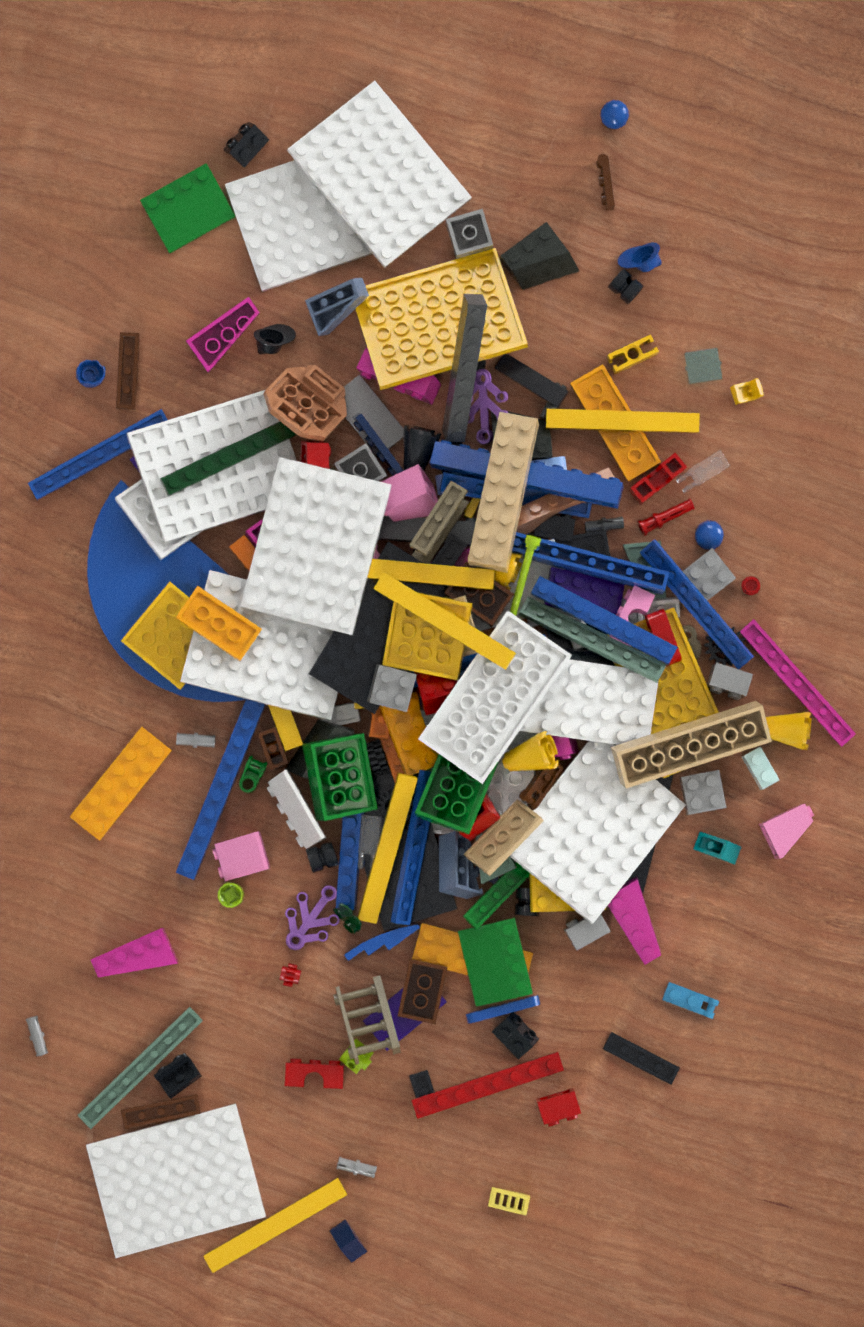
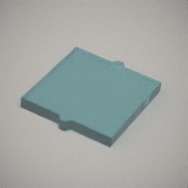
M718 348L684 353L686 361L685 370L688 374L689 384L722 379L720 367L722 362L719 361Z

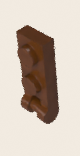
M601 154L596 162L597 167L601 169V175L598 176L599 186L603 187L604 194H601L602 205L606 206V211L614 210L615 203L609 158L607 155Z
M558 763L555 769L538 770L526 789L521 791L519 798L524 802L526 801L527 806L531 810H535L564 768Z

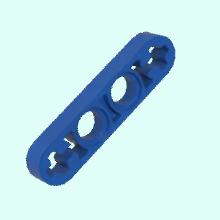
M535 995L465 1015L468 1024L538 1006L541 1003L539 996Z

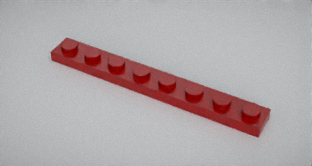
M555 1052L412 1099L411 1102L418 1119L564 1071L559 1053Z

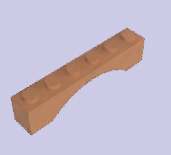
M609 467L596 473L601 475V478L609 479V477H614ZM547 494L521 507L516 532L528 534L553 515L585 502Z

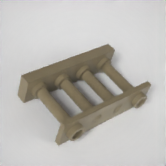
M450 481L410 543V547L415 549L412 554L413 557L425 564L431 563L469 504L468 501L464 500L468 490Z
M380 975L373 977L374 984H371V987L341 994L338 986L335 987L336 994H333L336 1006L340 1005L351 1046L347 1048L349 1057L354 1059L356 1065L359 1064L358 1055L384 1048L392 1049L393 1055L401 1053ZM371 994L373 996L377 995L379 1002H375V1005L346 1012L343 1002ZM378 1012V1014L382 1013L383 1020H380L379 1023L353 1030L350 1029L349 1019ZM379 1030L387 1031L388 1037L384 1041L355 1047L353 1037Z

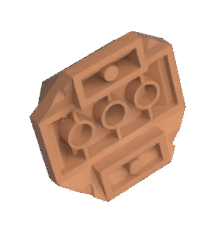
M316 365L287 368L263 394L269 413L303 440L324 441L347 416L345 388Z

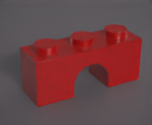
M675 452L654 471L633 485L629 491L638 503L642 505L684 472L687 466Z
M290 1058V1062L286 1061L284 1086L304 1087L306 1075L311 1072H317L323 1077V1088L343 1089L344 1064H340L338 1060H329V1064L321 1063V1060L309 1059V1063L302 1062V1059Z

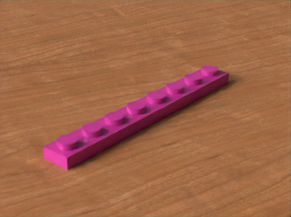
M754 619L740 631L743 638L840 747L856 735Z

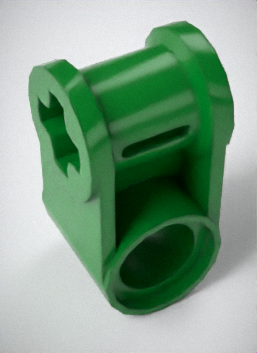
M250 755L239 782V786L244 793L250 794L256 790L268 762H260L253 759V756ZM247 779L252 780L254 783L253 787L249 790L243 788V782Z

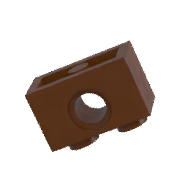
M277 728L258 733L270 770L289 765Z

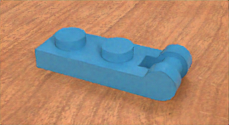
M668 982L662 998L663 1001L711 1019L714 1018V1009L719 1004V1001L671 982ZM703 1001L708 1003L706 1010L701 1009Z

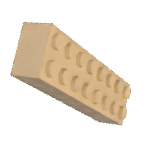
M499 412L468 556L470 566L508 573L539 427L537 418Z
M753 701L613 746L611 750L620 783L625 788H629L772 742L763 705Z

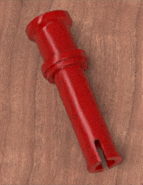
M689 498L659 514L652 513L651 517L642 521L638 520L637 523L642 534L646 536L648 532L654 529H661L663 524L691 510H695V507Z

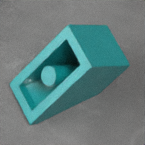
M700 831L693 849L735 865L741 846Z

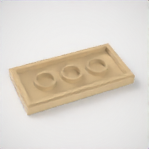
M518 799L500 816L501 819L495 822L464 853L468 860L489 876L544 821L542 817Z

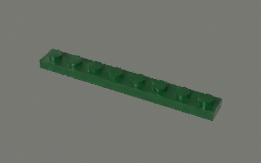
M278 422L160 478V481L169 497L297 436V434L282 422Z

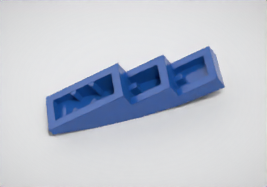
M416 924L379 934L359 944L344 954V956L349 961L363 950L369 956L383 945L390 950L419 929L420 926Z

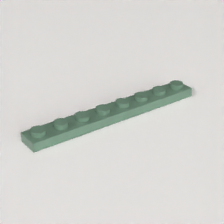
M527 597L519 611L520 616L658 683L667 664L530 597Z
M189 1007L78 1114V1117L92 1129L203 1021L202 1018Z

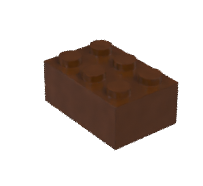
M467 561L463 565V567L476 568L470 566ZM494 580L493 590L449 586L444 595L449 599L465 595L467 602L472 603L471 614L492 628L514 596V593Z
M409 959L398 1017L436 1025L448 966Z

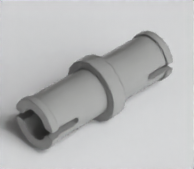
M195 732L194 734L177 733L176 745L193 746V748H197V746L214 748L215 735H198Z
M38 1016L25 1019L31 1035L29 1038L32 1040L35 1048L36 1057L47 1054L48 1051L43 1038L45 1034L41 1031Z
M339 1157L336 1169L352 1172L356 1176L360 1174L374 1178L377 1166L361 1163L360 1160L353 1161Z

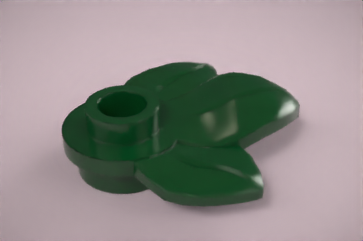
M340 903L339 909H333L335 914L344 921L343 926L348 932L355 934L361 930V921L357 916L353 915L352 910L347 905Z

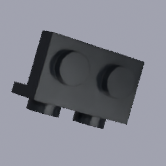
M250 122L243 124L238 130L239 133L235 137L230 138L224 148V151L230 154L244 168L270 140L255 124Z
M569 514L553 515L535 528L534 536L572 542L576 519H572V515Z
M515 1012L510 1013L492 1031L518 1060L539 1040L536 1033Z
M184 1053L176 1056L167 1066L161 1067L154 1074V1077L171 1099L202 1077L192 1059Z

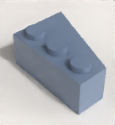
M363 278L350 279L305 300L318 336L329 335L369 296Z
M457 831L439 836V892L465 899L483 895L482 889L478 887L476 878L479 877L478 871L474 870L473 863L464 856V853L471 847V842Z

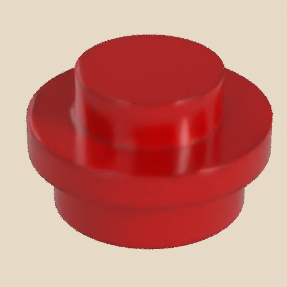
M746 577L741 583V589L746 595H755L760 590V582L756 577Z

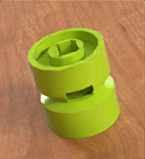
M236 883L224 884L218 891L219 902L227 908L240 905L244 899L243 888Z

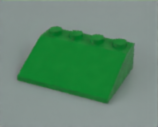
M207 163L140 200L169 254L236 217Z
M364 733L302 744L316 820L327 821L378 809Z
M439 754L416 808V817L469 835L498 762L482 784Z
M515 918L481 925L477 930L468 928L458 931L476 1007L533 994Z

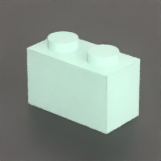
M761 746L742 756L760 790L779 781Z

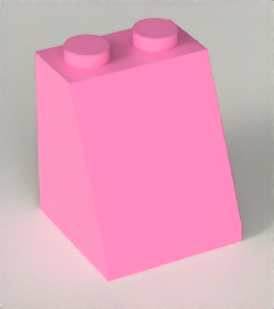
M419 464L381 481L392 485L384 515L386 517L389 516L393 522L426 517L438 501L434 484Z
M805 804L797 805L759 824L775 859L783 858L813 822L812 817L814 814L810 806Z
M259 831L215 844V849H213L215 860L219 859L221 867H218L220 878H224L225 881L271 869Z

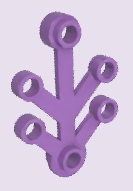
M485 369L476 371L473 395L479 390V397L470 407V420L468 421V424L472 423L474 415L480 409L481 429L477 432L476 439L481 444H488L493 440V433L489 430L488 408L496 415L497 420L499 412L508 413L506 410H501L487 396L488 389L495 395L497 402L503 403L508 400L507 392L500 391L491 382V374ZM482 375L485 376V381H484V382L481 381V376H482ZM501 393L504 395L503 400L500 399ZM485 433H488V439H485Z
M328 885L322 889V897L310 914L307 906L308 895L305 892L297 894L296 899L300 905L303 923L299 930L295 920L297 916L296 909L288 908L285 915L288 918L290 933L286 937V944L290 949L299 950L306 942L326 941L328 933L325 930H320L317 934L305 935L309 928L325 925L336 926L339 923L340 919L336 914L316 919L327 902L335 899L337 891L333 886ZM326 890H332L333 895L327 897L325 894ZM300 894H304L306 896L305 901L302 902L299 900ZM289 910H293L295 912V915L293 917L288 916L287 913ZM335 916L337 923L332 924L330 918ZM321 932L326 934V938L323 940L319 938V933ZM293 937L299 938L298 944L292 942Z

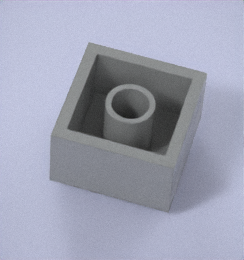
M483 209L446 219V227L456 259L493 249V242Z
M367 443L334 463L339 472L375 481H380L388 476Z
M713 548L683 571L707 601L736 579Z
M715 663L712 665L707 686L712 693L720 695V693L724 692L728 694V698L739 700L747 696L753 674Z
M376 664L367 702L407 712L417 674Z
M719 770L679 778L684 803L686 804V815L727 808Z
M601 914L593 924L585 918L579 921L574 919L566 924L567 928L564 929L575 950H579L611 932Z

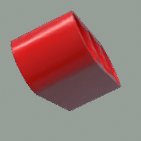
M660 609L646 614L645 621L649 632L678 647L665 610ZM677 648L669 665H666V667L682 661L679 648Z

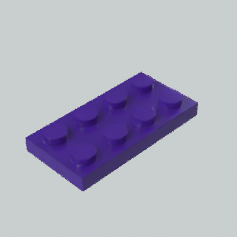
M555 567L550 568L549 581L616 615L622 603L623 584ZM544 601V605L556 608L555 606Z

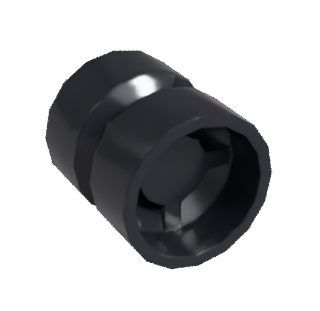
M625 269L621 270L608 286L615 294L619 293L620 298L627 305L632 302L644 287L637 279L632 280V275Z
M332 841L322 844L321 848L315 846L306 849L313 873L323 870L324 866L331 868L339 865Z
M517 888L516 899L518 903L515 904L514 915L539 916V912H530V888Z

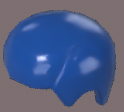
M612 100L604 104L600 113L602 123L610 129L622 128L629 118L627 106L618 100Z
M85 360L76 368V378L84 387H97L105 378V366H102L98 360Z
M706 520L700 523L695 531L697 545L705 550L716 549L723 541V529L716 521Z

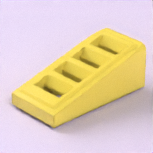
M492 1187L488 1206L527 1215L530 1195ZM500 1193L499 1203L496 1204V1194ZM504 1194L508 1195L506 1206L502 1205ZM512 1196L516 1197L514 1207H510ZM520 1198L523 1199L521 1209L518 1208Z

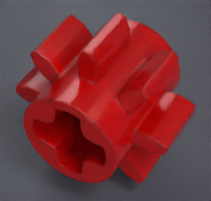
M289 963L288 967H282L279 980L284 981L283 986L292 988L293 984L298 985L301 970H297L298 965Z

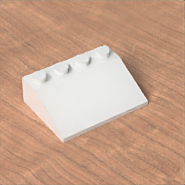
M288 770L282 771L268 781L270 786L267 789L272 798L276 796L279 803L276 805L281 814L286 813L288 817L286 823L290 830L295 829L298 834L296 840L300 847L304 846L308 849L327 838Z

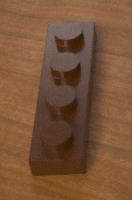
M120 332L116 409L136 410L139 333Z
M195 1094L122 1109L121 1114L124 1129L201 1114L198 1095Z

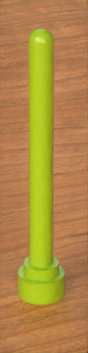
M526 535L525 547L527 549L509 611L515 616L517 615L534 550H537V546H540L541 538L532 535Z

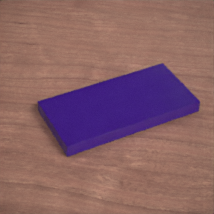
M403 988L387 1000L398 1041L422 1023V1021L398 1017ZM443 996L441 997L439 1008L447 1002ZM372 1013L363 1022L366 1026L379 1023L380 1020H383L382 1013ZM379 1030L372 1032L379 1042L384 1041L388 1037L387 1031Z

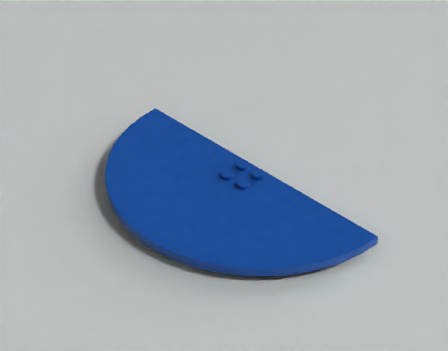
M120 480L110 493L98 515L90 539L87 559L89 594L95 615L105 636L119 656L132 669L162 689L179 696L201 701L234 702L246 700L187 683L180 690L121 642L123 637L169 582L190 597L197 586L205 590L210 570L229 574L190 540L160 560L116 502L115 497L129 488L128 485Z

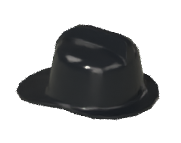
M284 324L270 325L255 330L253 333L254 338L257 340V352L259 354H277L284 344L290 343L296 337L294 329Z

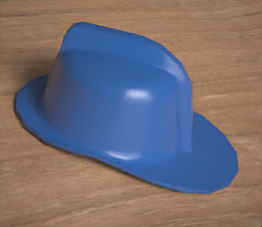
M652 242L627 249L619 256L618 265L622 268L636 267L641 272H649L662 264L658 254L660 245Z

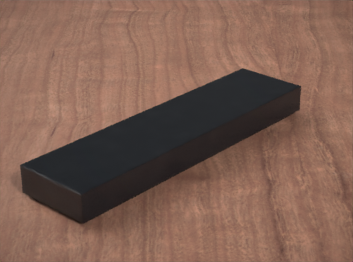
M503 354L495 366V370L559 408L569 393L566 389L509 354Z
M613 1032L610 1033L602 1048L672 1085L680 1067Z

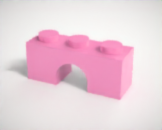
M634 585L632 590L628 589L624 597L626 604L624 607H619L616 615L628 621V616L632 613H640L645 616L655 595Z

